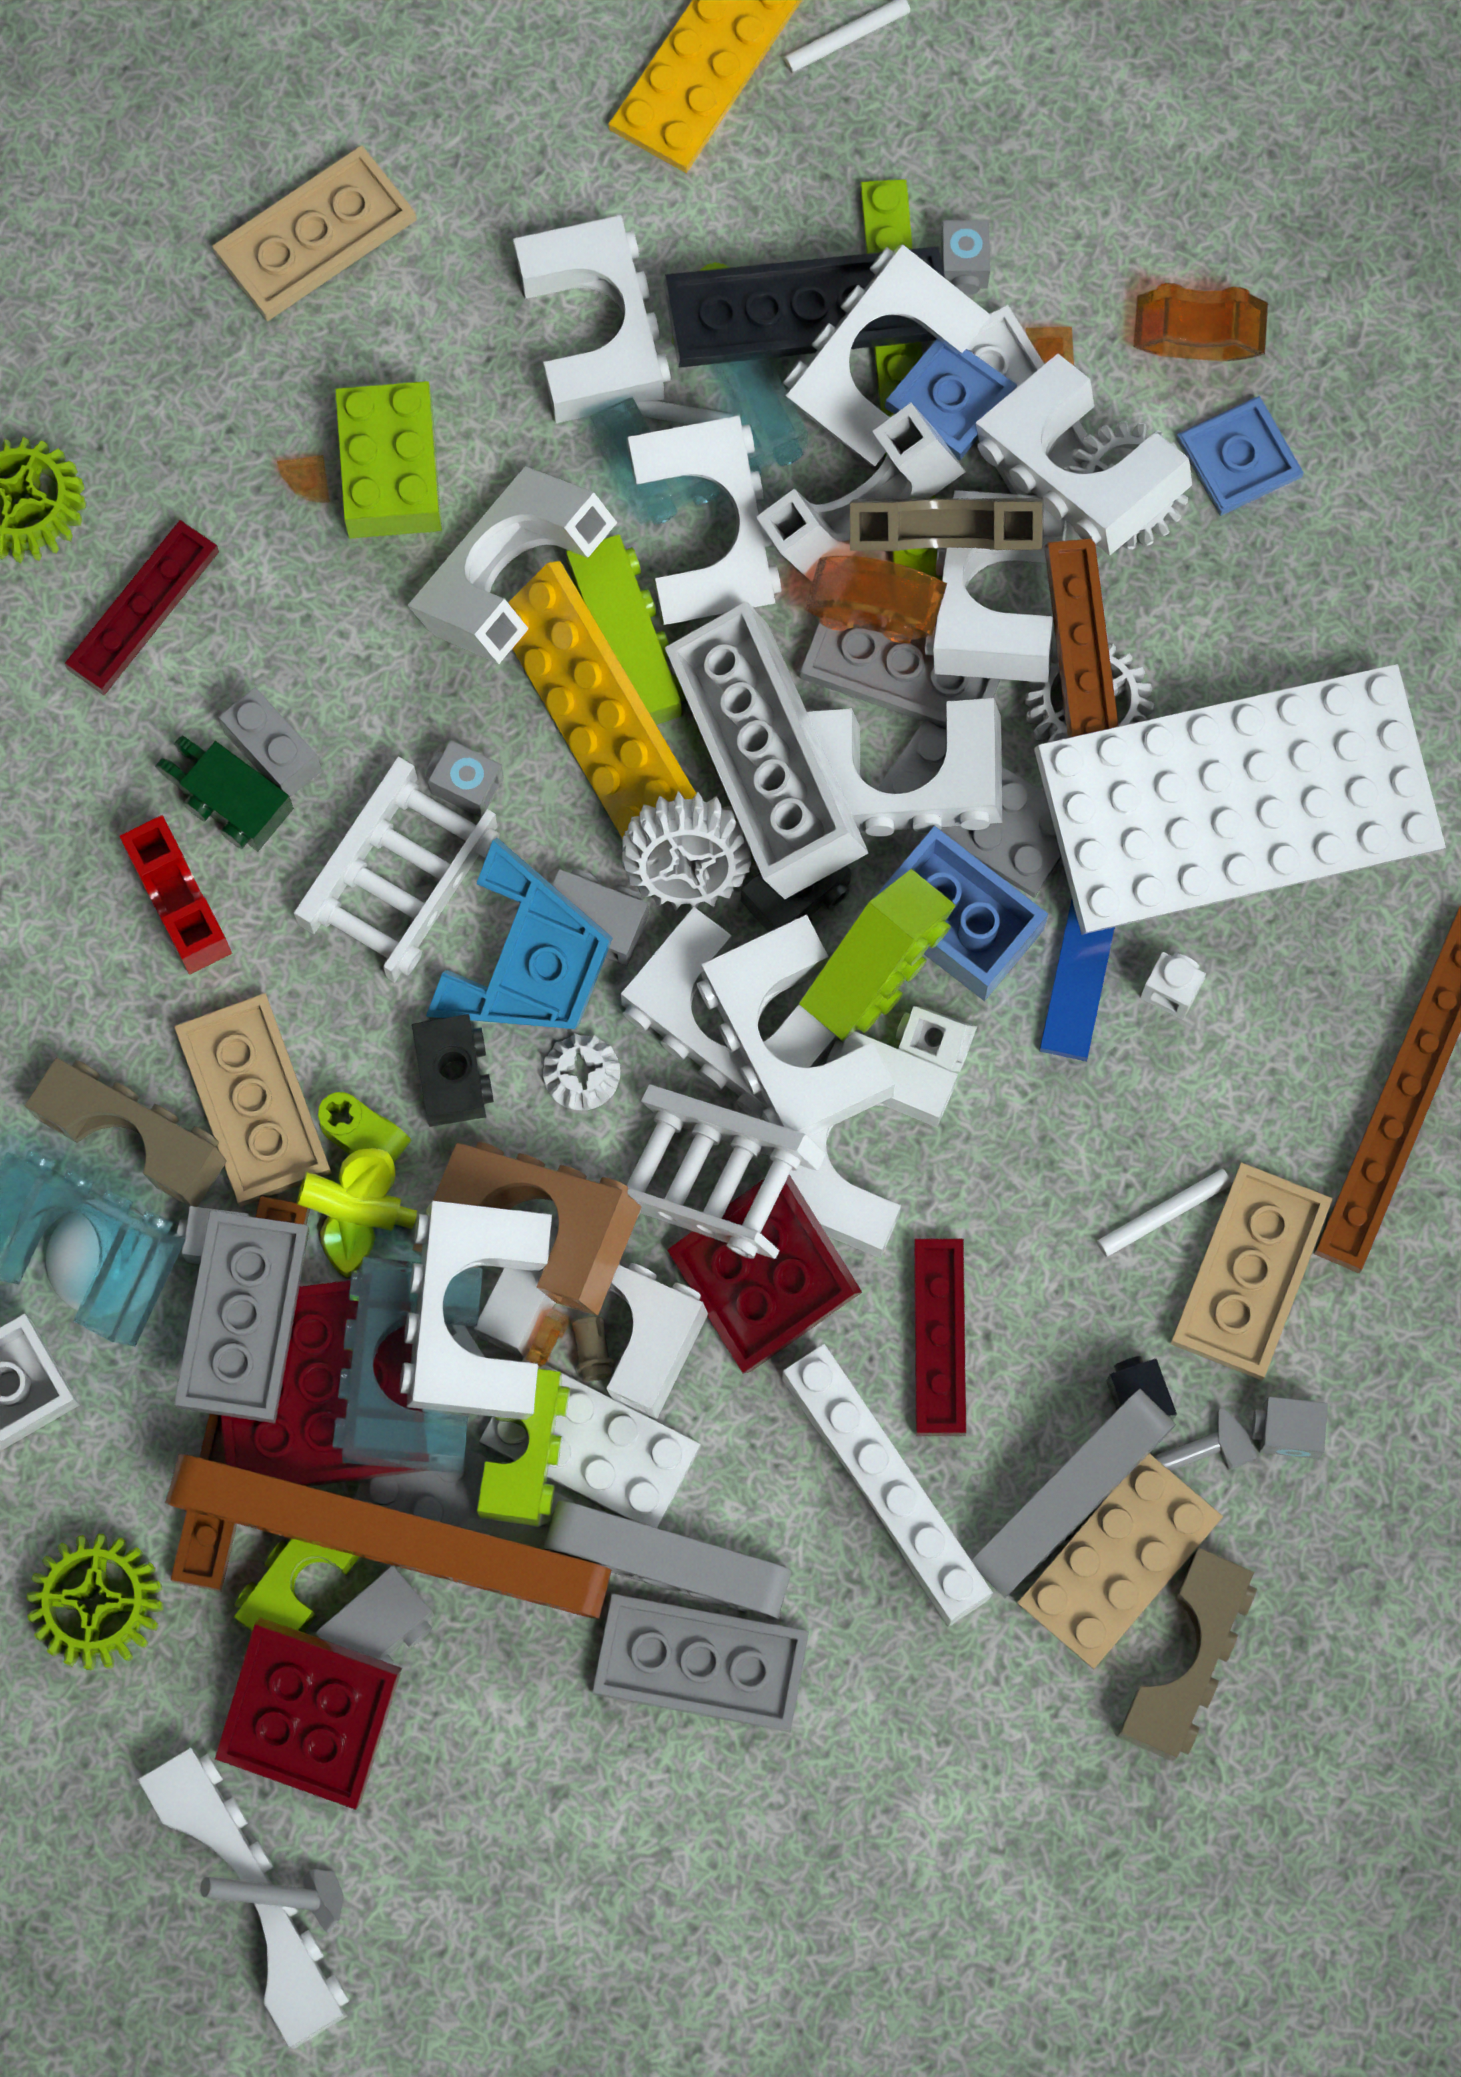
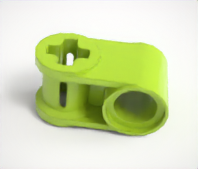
M346 1092L329 1094L322 1100L318 1108V1118L323 1134L347 1152L348 1155L359 1149H382L390 1154L395 1163L412 1141L403 1130L390 1120L376 1114L354 1096ZM345 1109H348L351 1123L347 1125L344 1122H340L336 1127L333 1126L331 1112L335 1111L341 1114Z

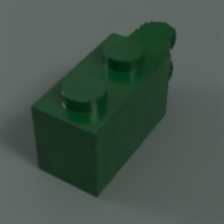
M183 735L180 736L174 745L184 757L193 761L195 765L186 774L172 761L161 758L155 765L157 770L182 790L186 798L183 804L193 815L204 822L209 817H212L224 826L220 832L233 845L243 849L248 844L259 852L293 811L294 808L290 796L217 741H214L208 750L204 751Z

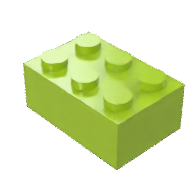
M429 381L336 388L344 520L349 539L442 531L433 402Z
M910 869L869 901L799 1002V1005L842 1041L857 1029L865 1033L876 1022L881 1013L887 1015L901 999L903 993L899 988L905 980L910 982L927 961L922 955L929 946L933 949L951 928L946 919L956 905L913 869Z

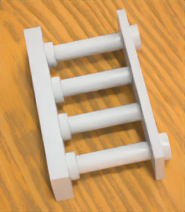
M400 757L396 759L294 912L297 924L312 934H315L321 924L325 927L331 924L388 958L383 968L386 978L394 983L401 973L408 976L414 970L422 955V951L418 949L419 945L477 857L481 855L486 858L492 841L495 838L499 839L500 835L495 831L498 827L496 815L487 809L478 824L475 825L418 791L419 785L415 783L417 781L415 766ZM399 807L403 810H406L408 807L466 841L451 864L393 830V824L389 821ZM373 846L378 849L384 846L440 880L426 903L367 869V863L363 860ZM347 885L352 888L358 885L414 919L400 942L395 941L341 908V902L337 899Z
M649 1084L641 1102L656 1114L654 1121L657 1125L626 1185L629 1188L627 1194L642 1206L640 1213L726 1242L729 1249L744 1257L754 1259L756 1253L776 1259L779 1250L761 1234L768 1216L790 1171H796L799 1165L818 1171L826 1153L804 1133ZM682 1127L692 1130L695 1138L665 1198L661 1199L645 1193L674 1132L680 1133ZM720 1140L731 1143V1147L734 1150L704 1211L700 1212L683 1206L712 1145H718ZM759 1153L769 1155L773 1163L742 1226L722 1219L751 1158H757Z

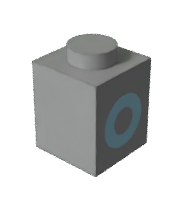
M943 220L941 259L945 279L965 295H973L979 292L980 289H988L990 276L989 220Z
M450 740L444 753L440 751L435 753L426 772V777L430 778L431 794L480 818L486 812L504 778L502 764Z
M1268 1396L1263 1404V1410L1255 1409L1253 1414L1252 1439L1260 1440L1259 1453L1319 1459L1325 1452L1328 1403Z

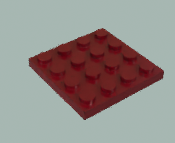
M406 1273L299 1286L275 1423L221 1415L226 1465L307 1487L430 1471L423 1409L407 1407L408 1394L400 1393L403 1363H411L413 1344L405 1343L406 1320L408 1313H411Z

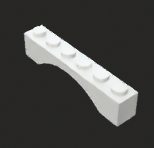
M823 1344L783 1370V1382L813 1427L829 1445L862 1491L897 1545L916 1580L947 1626H951L990 1600L993 1592L826 1345Z
M189 1748L138 1779L164 1825L189 1834L211 1847L234 1869L241 1881L272 1884L266 1872L272 1869L273 1865L259 1841L252 1845L248 1843L240 1829L248 1824V1821L233 1797L224 1801L215 1785L222 1781L223 1778L208 1753L200 1758L194 1749ZM255 1904L261 1917L267 1943L268 1980L264 2004L289 2048L295 2049L347 2017L342 2006L349 2002V1998L335 1975L326 1979L316 1962L324 1957L318 1943L309 1930L300 1934L291 1916L299 1912L298 1909Z

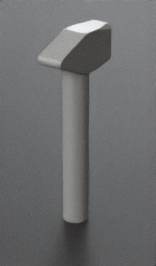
M1220 1408L1217 1412V1432L1153 1456L1169 1471L1221 1452L1228 1470L1257 1459L1247 1431L1224 1408Z
M317 1869L309 1871L303 1878L304 1888L207 1876L203 1878L200 1886V1892L204 1898L311 1910L327 1933L340 1920L344 1898L342 1888L333 1871Z

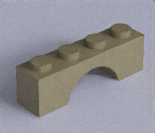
M1044 498L853 499L850 502V551H899L918 548L1042 550Z
M56 1057L24 1105L37 1120L76 1143L95 1131L111 1127L127 1128L139 1133L143 1138L146 1151L143 1174L157 1189L189 1207H198L227 1162L216 1148L219 1141L199 1127L194 1126L191 1132L176 1125L179 1118L157 1104H154L150 1110L137 1103L140 1097L118 1082H114L111 1088L98 1081L100 1074L85 1063L75 1060L71 1066Z
M1201 1548L1197 1549L1175 1598L1186 1610L1195 1628L1197 1644L1193 1662L1182 1677L1171 1683L1161 1686L1139 1687L1119 1731L1118 1738L1172 1762L1178 1758L1180 1752L1187 1755L1190 1753L1200 1729L1199 1726L1192 1724L1199 1705L1205 1708L1209 1707L1219 1680L1211 1677L1218 1659L1225 1662L1228 1661L1238 1638V1634L1230 1631L1237 1613L1246 1616L1256 1595L1257 1588L1249 1585L1254 1575L1253 1571Z

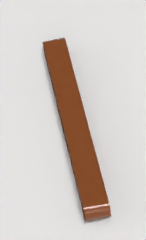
M178 1454L165 1504L186 1511L594 1619L600 1618L612 1569L595 1563L185 1454Z

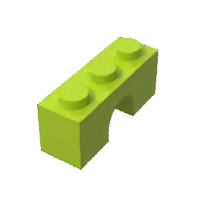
M545 1369L537 1370L534 1414L528 1419L495 1417L498 1421L515 1423L524 1428L529 1435V1445L524 1455L512 1463L500 1464L485 1461L477 1509L480 1518L539 1527L541 1514L550 1515L554 1485L546 1484L549 1465L558 1466L562 1445V1436L554 1435L557 1416L566 1417L570 1387L562 1386L561 1372Z
M291 1539L288 1544L281 1541L268 1556L265 1566L269 1570L258 1585L253 1581L250 1582L237 1598L234 1606L239 1610L234 1618L251 1632L253 1631L254 1624L261 1617L305 1633L316 1618V1615L298 1601L296 1597L295 1582L299 1573L306 1566L321 1562L334 1566L347 1576L360 1557Z

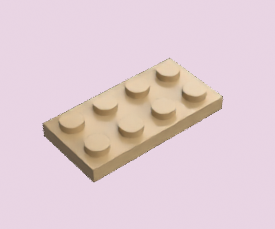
M361 145L221 239L212 248L214 255L268 322L415 222L417 218L413 208Z
M266 993L174 1026L212 1133L219 1141L217 1147L227 1160L224 1166L240 1207L259 1201L260 1196L269 1197L301 1185L306 1172L321 1177L332 1174Z
M1241 1162L1170 1344L1263 1381L1333 1198Z
M1148 1454L1111 1492L1017 1604L1094 1670L1224 1516L1151 1454Z

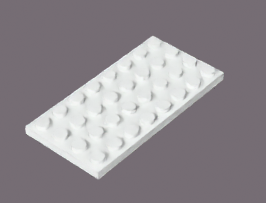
M1398 664L1044 743L1034 748L1081 935L1407 859L1446 848Z

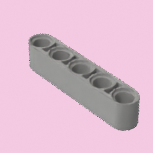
M1139 1389L971 1560L976 1569L1006 1599L1012 1593V1590L1025 1577L1028 1578L1170 1433L1176 1424Z
M557 1501L543 1550L605 1566L612 1569L611 1573L746 1613L748 1609L767 1614L766 1618L770 1620H778L792 1573L788 1568L566 1501Z

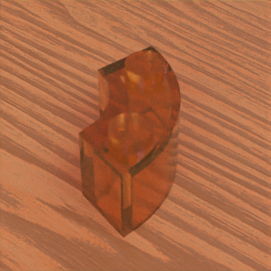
M1163 283L1158 285L1156 289L1137 296L1133 347L1162 357L1221 362L1243 360L1264 355L1268 302L1250 294L1249 290L1243 287H1227L1221 291H1199L1185 289L1175 283Z
M859 556L819 558L804 610L819 617V622L823 626L833 630L844 631L849 628L872 630L883 633L891 641L908 644L911 640L932 635L947 583L913 568L884 560Z

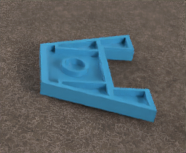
M495 838L489 848L477 880V885L520 902L493 976L489 986L486 987L449 970H445L440 977L426 1017L448 1018L469 1014L472 1021L576 1029L581 1022L613 937L501 840Z

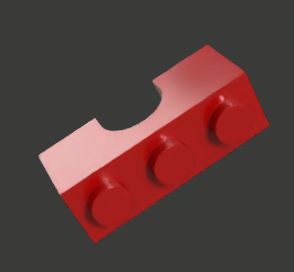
M163 814L120 835L122 844L188 974L190 975L231 955L232 952L226 937L206 898L200 891Z

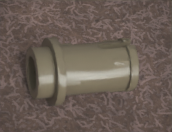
M596 1316L572 1322V1328L576 1338L580 1362L576 1366V1371L582 1374L583 1381L585 1382L610 1378L612 1376L611 1368L615 1366V1360L609 1358L603 1317L596 1318Z

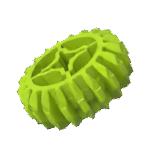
M24 436L19 443V447L13 448L10 441L4 438L2 442L3 451L0 452V506L3 507L1 514L4 518L0 525V559L3 560L11 549L14 560L20 564L25 557V550H30L33 558L40 561L42 558L40 547L47 545L51 552L57 554L59 547L55 540L56 537L59 536L63 540L72 541L73 534L67 525L81 526L82 518L77 511L83 510L86 507L85 498L83 495H80L85 487L82 479L75 477L78 473L75 464L71 461L65 462V455L59 448L49 453L48 444L41 440L32 449L29 439ZM18 471V473L11 478H2L9 473ZM42 473L57 483L58 496L56 501L48 499L46 493L39 491L41 488L39 478ZM25 494H29L30 498H24ZM13 500H19L18 504H14ZM31 520H42L33 526L24 528Z
M98 1533L94 1540V1547L90 1549L87 1538L84 1535L76 1537L77 1552L72 1553L65 1543H61L57 1546L59 1553L63 1557L60 1562L57 1563L47 1555L42 1559L43 1564L51 1572L47 1577L40 1573H33L31 1580L42 1586L43 1590L42 1592H29L26 1598L30 1603L42 1605V1608L31 1611L27 1617L31 1623L45 1622L43 1626L37 1629L34 1636L40 1642L54 1636L47 1648V1652L53 1657L60 1654L67 1647L64 1654V1663L72 1667L78 1661L81 1653L83 1654V1667L86 1670L92 1671L94 1669L96 1655L101 1656V1661L105 1668L111 1669L115 1663L112 1652L118 1650L124 1660L130 1661L133 1659V1655L126 1644L133 1640L142 1648L148 1645L147 1639L138 1632L142 1626L151 1631L158 1629L159 1624L152 1618L146 1617L147 1611H162L164 1604L156 1599H148V1595L160 1592L163 1587L160 1581H144L156 1570L151 1562L135 1567L143 1556V1552L139 1548H133L123 1557L126 1550V1541L118 1537L108 1550L107 1537L102 1533ZM91 1563V1569H87L85 1581L81 1586L75 1589H63V1592H58L61 1584L72 1571L80 1566ZM107 1563L119 1566L126 1571L133 1585L134 1596H124L122 1593L110 1591L108 1575L106 1574ZM98 1586L101 1589L99 1594L104 1598H108L111 1602H106L105 1605H97L95 1613L90 1616L91 1609L86 1605H82L77 1600L84 1601L85 1598H92L94 1590H97ZM56 1607L67 1608L68 1610H75L80 1613L81 1628L84 1629L83 1641L74 1639L64 1632L57 1618ZM132 1612L128 1621L117 1633L106 1639L99 1640L100 1634H103L104 1624L110 1616Z

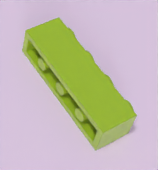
M618 534L603 539L588 558L572 551H566L568 569L576 589L655 724L658 725L682 717L681 702L687 699L677 675H671L666 659H669L665 649L669 645L664 631L656 633L653 627L651 617L657 616L650 591L649 589L640 591L635 576L641 574V568L634 548L625 549L621 536Z

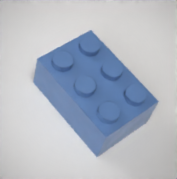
M934 826L875 897L910 869H913L953 902L956 907L946 919L951 928L933 949L929 946L924 955L985 1001L1044 931L1048 913Z

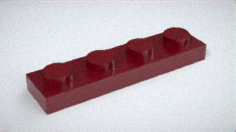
M179 520L64 663L67 670L105 696L219 553L218 546L182 520Z
M914 1239L916 1436H966L964 1239Z

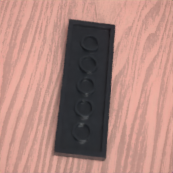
M939 246L909 249L945 278ZM882 252L665 274L664 288L678 368L816 353L818 350L812 346V343L828 323L836 327L847 312L841 308V305L857 285L865 290L875 277V274L869 269ZM884 315L872 320L862 328L856 336L851 349L935 341L937 338L920 324L907 317Z

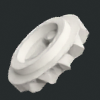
M574 1033L571 1037L556 1042L548 1056L545 1057L543 1079L547 1091L560 1105L572 1110H591L603 1105L615 1093L620 1081V1063L611 1045H607L595 1035L585 1036ZM576 1053H581V1058L584 1059L586 1066H594L596 1068L595 1071L588 1073L586 1090L582 1089V1084L579 1083L577 1076L566 1074L568 1071L575 1069Z

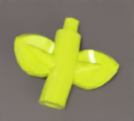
M366 1148L351 1153L342 1162L338 1177L340 1184L306 1172L300 1186L297 1205L328 1216L320 1232L321 1245L333 1267L339 1274L347 1278L355 1273L369 1256L375 1241L373 1227L392 1231L394 1225H399L412 1229L416 1221L417 1210L400 1206L401 1198L386 1195L394 1185L396 1171L390 1154L382 1149Z

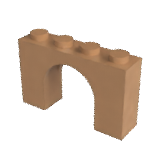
M477 1142L475 1148L456 1143L433 1201L508 1210L522 1202L533 1199L554 1201L558 1211L559 1228L537 1288L557 1304L598 1316L642 1208L627 1194L629 1188L616 1180L602 1177L599 1183L586 1180L587 1176L584 1173L564 1165H560L558 1171L544 1168L545 1163L526 1154L519 1153L516 1159L503 1156L504 1152L499 1148L484 1142ZM414 1244L412 1250L422 1257L423 1244ZM478 1266L466 1269L458 1274L473 1278Z

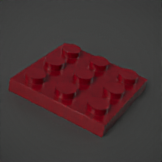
M790 1174L761 1231V1234L779 1250L776 1259L756 1253L754 1259L744 1257L727 1247L728 1243L694 1231L667 1249L689 1287L701 1295L699 1301L704 1303L708 1312V1318L743 1374L755 1370L862 1293L859 1285ZM764 1179L728 1205L722 1219L742 1226Z
M260 1617L253 1627L215 1760L357 1810L364 1796L402 1667Z

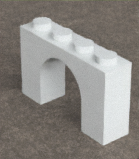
M619 215L514 238L515 258L525 299L573 288H589L609 296L619 306L624 315V321L618 334L605 346L591 352L543 362L545 380L555 422L560 423L606 413L633 403L664 400L663 382L671 381L669 366L665 353L658 355L656 353L654 341L660 340L659 327L655 313L646 314L643 300L650 299L648 284L644 271L637 273L635 271L633 259L639 258L638 245L634 231H625L622 216Z
M904 245L898 246L894 252L888 247L884 249L869 269L875 274V277L865 290L859 285L854 288L841 305V308L847 312L836 327L828 323L812 343V346L818 350L807 365L799 361L783 381V384L789 387L783 395L786 400L870 466H876L886 453L872 431L890 417L858 391L851 377L849 368L850 351L856 336L862 328L872 320L884 315L904 316L920 324L953 352L961 354L991 317L988 312Z
M1056 354L976 422L979 438L978 450L992 466L999 464L1009 472L1014 483L1026 493L1032 491L1039 498H1044V506L1052 516L1057 519H1066L1075 527L1081 539L1091 538L1098 547L1110 556L1192 486L1189 458L1157 432H1154L1123 460L1107 470L1097 473L1079 474L1056 466L1047 457L1050 447L1061 434L1095 407L1090 379L1060 354Z
M912 403L905 406L872 431L887 452V455L877 472L859 488L838 500L825 504H812L808 502L794 488L756 516L779 552L813 583L857 552L850 551V502L853 499H930L966 472L940 434Z
M739 415L627 437L626 445L634 486L682 476L705 478L718 485L727 494L736 514L734 540L729 550L720 560L703 569L653 578L661 624L667 625L727 613L746 601L753 608L775 604L774 594L781 592V584L776 564L768 566L765 547L772 546V540L756 517L759 515L756 500L763 499V489L759 472H750L747 454L755 452L750 425H741Z
M525 466L407 606L428 631L436 637L500 664L529 629L504 598L490 593L491 587L501 570L521 553L541 545H556L588 558L617 522L594 492Z
M954 490L953 499L1039 497ZM1044 506L1042 550L938 548L936 575L943 576L942 587L933 586L931 598V615H938L936 627L928 626L926 635V655H934L935 674L1049 683L1053 649V616L993 611L977 603L970 596L966 587L977 572L997 562L1011 560L1046 563L1044 546L1048 542L1065 541L1066 519L1055 518Z
M995 699L946 701L947 752L944 763L929 783L917 790L902 794L878 791L861 779L860 725L852 708L807 712L859 832H866L868 835L881 837L893 834L894 830L913 829L916 832L929 833L934 826L940 830L942 827L961 826L968 830H981L989 827L990 824L1002 823L1001 715Z
M693 907L621 993L622 1005L626 1008L623 1015L635 1027L644 1032L650 1026L664 1037L661 1045L670 1054L681 1061L686 1056L691 1058L702 1067L698 1073L706 1082L718 1090H721L726 1085L740 1096L736 1101L737 1104L750 1116L760 1119L763 1115L762 1111L768 1107L760 1092L753 1095L749 1090L740 1068L746 1066V1063L739 1050L731 1052L727 1046L720 1045L708 1038L700 1030L692 1014L691 1006L698 989L697 983L703 981L701 964L727 953L732 947V935L697 908ZM798 1005L781 1027L763 1043L776 1058L784 1063L796 1067L812 1068L820 1065L832 1050L835 1041H839L840 1038L802 1006Z
M805 915L701 964L703 981L697 983V986L709 1010L717 1007L725 1022L719 1025V1029L727 1047L731 1052L738 1049L745 1061L746 1066L740 1068L741 1073L753 1095L758 1092L761 1093L768 1107L762 1111L765 1121L804 1133L810 1137L893 1097L895 1083L873 1042L825 1065L812 1068L796 1067L784 1063L776 1058L763 1043L758 1030V1022L765 1006L779 993L818 975L829 959L808 916Z
M856 1031L846 1038L844 1043L838 1040L835 1041L826 1064L871 1042L874 1043L895 1083L893 1097L876 1106L891 1108L936 1128L938 1127L956 1086L958 1074ZM831 1126L809 1137L826 1153L819 1170L815 1171L799 1165L796 1171L791 1170L789 1174L828 1237L881 1259L899 1218L901 1205L850 1184L836 1172L829 1160L826 1148L827 1138L833 1127Z
M438 1201L430 1203L426 1209V1214H418L415 1227V1244H423L421 1264L413 1263L410 1277V1293L418 1294L416 1313H408L405 1327V1343L413 1344L411 1363H403L400 1377V1393L408 1394L407 1407L523 1420L528 1419L534 1414L538 1364L484 1358L463 1349L452 1338L446 1327L443 1317V1298L451 1279L458 1273L472 1267L495 1266L540 1272L548 1262L551 1214Z
M551 1226L548 1257L558 1233V1229ZM630 1263L628 1269L618 1265L608 1291L621 1297L631 1307L633 1331L629 1344L608 1384L607 1390L612 1399L657 1419L705 1322L708 1312L704 1303L699 1301L701 1295L692 1288L680 1283H674L672 1288L655 1281L657 1277L655 1273L635 1263ZM504 1268L474 1328L482 1340L520 1358H524L525 1354L528 1355L549 1311L556 1304L537 1288L544 1268L540 1272Z

